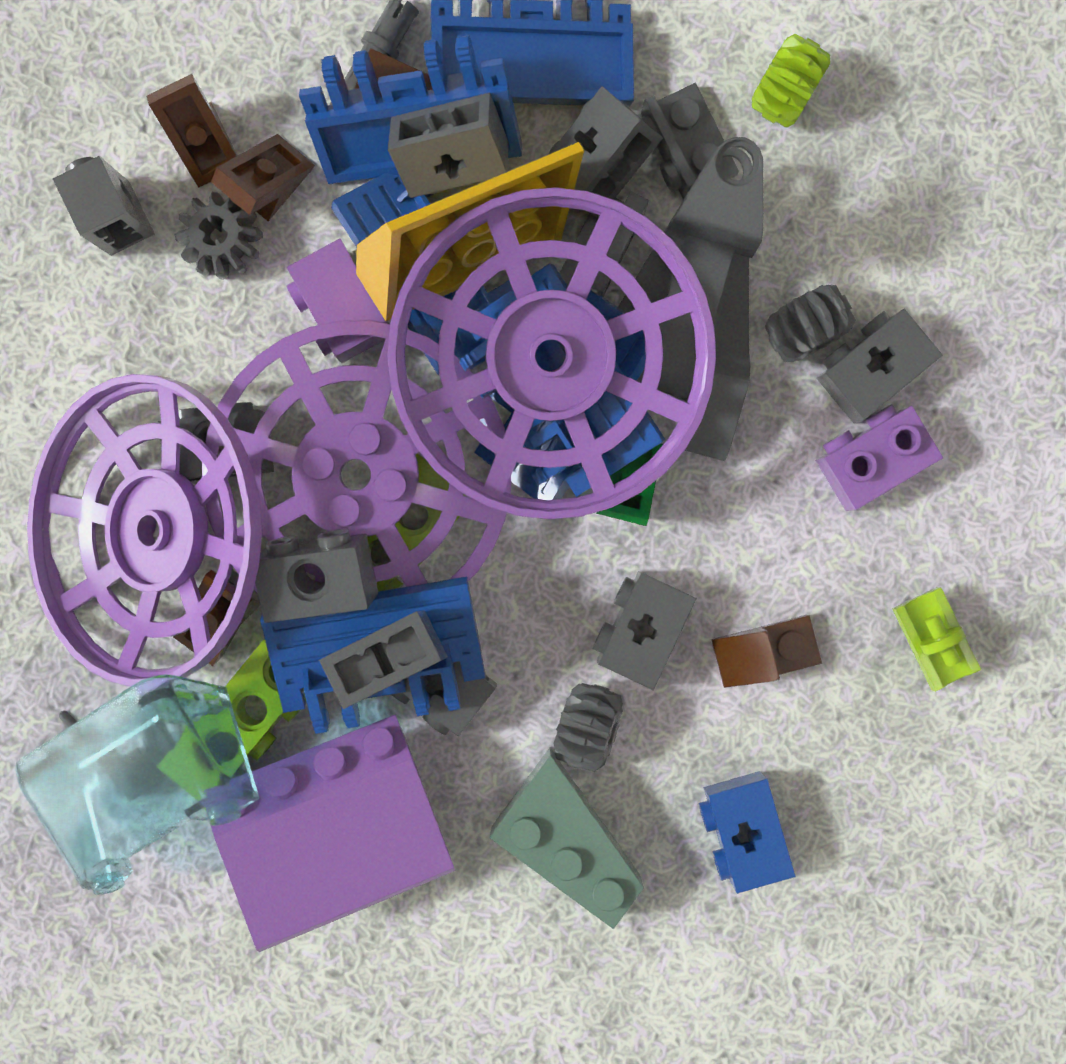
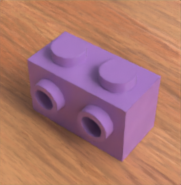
M341 238L286 267L294 282L286 285L292 299L300 312L307 309L310 310L317 325L336 321H376L387 324L356 275V265ZM341 335L316 340V343L324 356L333 352L334 356L341 363H344L385 341L386 338L370 335Z
M890 405L867 418L866 422L870 428L856 437H853L848 430L823 445L827 454L815 461L845 511L861 508L943 459L942 454L913 406L897 412L894 406Z

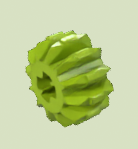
M797 34L787 37L751 98L752 108L762 114L761 117L773 124L776 122L785 128L795 124L828 69L830 54L821 49L820 44L808 37L804 39Z

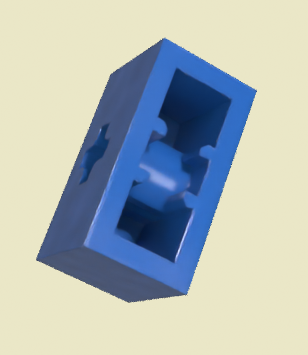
M761 771L703 787L707 801L698 804L707 833L716 830L721 849L712 851L721 881L730 879L734 890L738 894L796 877L769 782ZM746 822L751 828V831L748 832L749 841L741 843L736 836L739 834L738 824Z

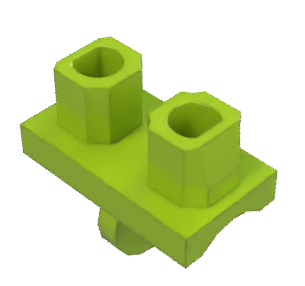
M936 587L892 608L932 691L936 692L955 680L981 670L966 639V635L959 625L941 587Z

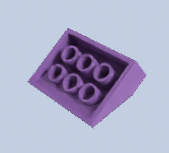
M396 714L201 792L214 839L258 952L456 871Z

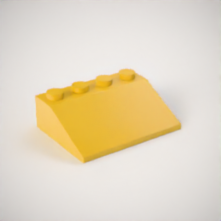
M577 142L387 222L357 244L356 275L385 321L391 320L400 289L415 261L433 239L461 215L491 199L522 190L544 188L574 190L584 154V149L580 143ZM550 206L526 208L508 213L519 245L536 241H561L569 208ZM486 222L474 228L452 245L430 270L422 288L445 296L458 290L474 270L489 258L499 254L488 223Z

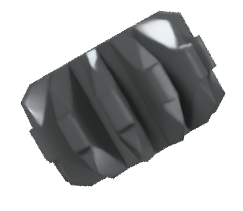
M211 192L208 206L199 198H192V206L197 212L193 216L187 213H180L178 219L188 229L174 234L175 240L178 243L186 245L181 253L183 260L187 263L196 262V271L203 276H207L214 269L216 276L221 280L228 278L229 264L240 274L246 273V265L240 258L244 254L251 259L259 258V251L248 244V242H256L263 238V232L258 227L252 226L257 219L256 213L254 212L249 215L240 206L232 202L230 198L224 202L223 197L218 192ZM223 228L228 233L227 238L222 243L218 239L214 242L210 238L211 233L214 229L222 232Z
M821 285L793 299L790 303L780 307L777 312L771 314L766 322L765 329L770 337L768 340L774 351L779 353L784 362H794L812 355L840 339L841 336L847 334L852 329L856 319L850 310L852 307L846 296L840 293L836 285Z
M582 683L576 685L572 689L570 696L566 699L565 707L561 712V718L556 728L557 734L553 743L556 759L567 763V766L579 770L586 769L595 772L603 767L607 757L610 755L617 730L620 726L619 722L623 712L621 695L597 684L589 685Z

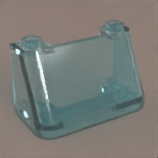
M164 674L141 680L21 758L15 765L18 786L81 888L93 890L95 895L109 894L121 889L125 885L124 880L133 873L132 864L128 858L190 820H209L210 825H224L238 819L241 816L242 809L260 799L227 688L176 675Z

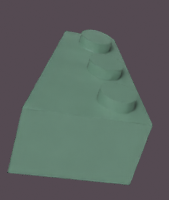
M549 747L492 825L489 838L614 930L644 889L641 876L561 762L556 759L551 747Z

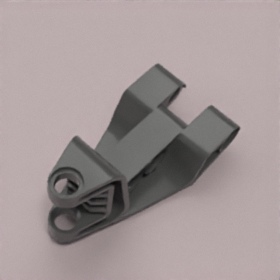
M746 137L727 139L716 149L664 231L692 265L706 294L715 332L716 364L712 392L702 421L685 451L725 461L728 456L749 386L751 367L749 355V258H753L762 242L763 156L756 143ZM738 148H742V149L746 150V151L751 155V158H752V161H753V166H752L751 160H750V158L748 157V155H747L744 151H742V150H740V149H738ZM726 156L733 157L741 163L743 168L741 180H732L723 173L721 158ZM653 249L635 278L646 292L651 303L682 292L674 274ZM625 294L618 308L627 313L635 310ZM690 312L659 324L663 338V362L657 390L687 400L693 384L696 361L695 334ZM644 370L637 380L640 383L644 375Z

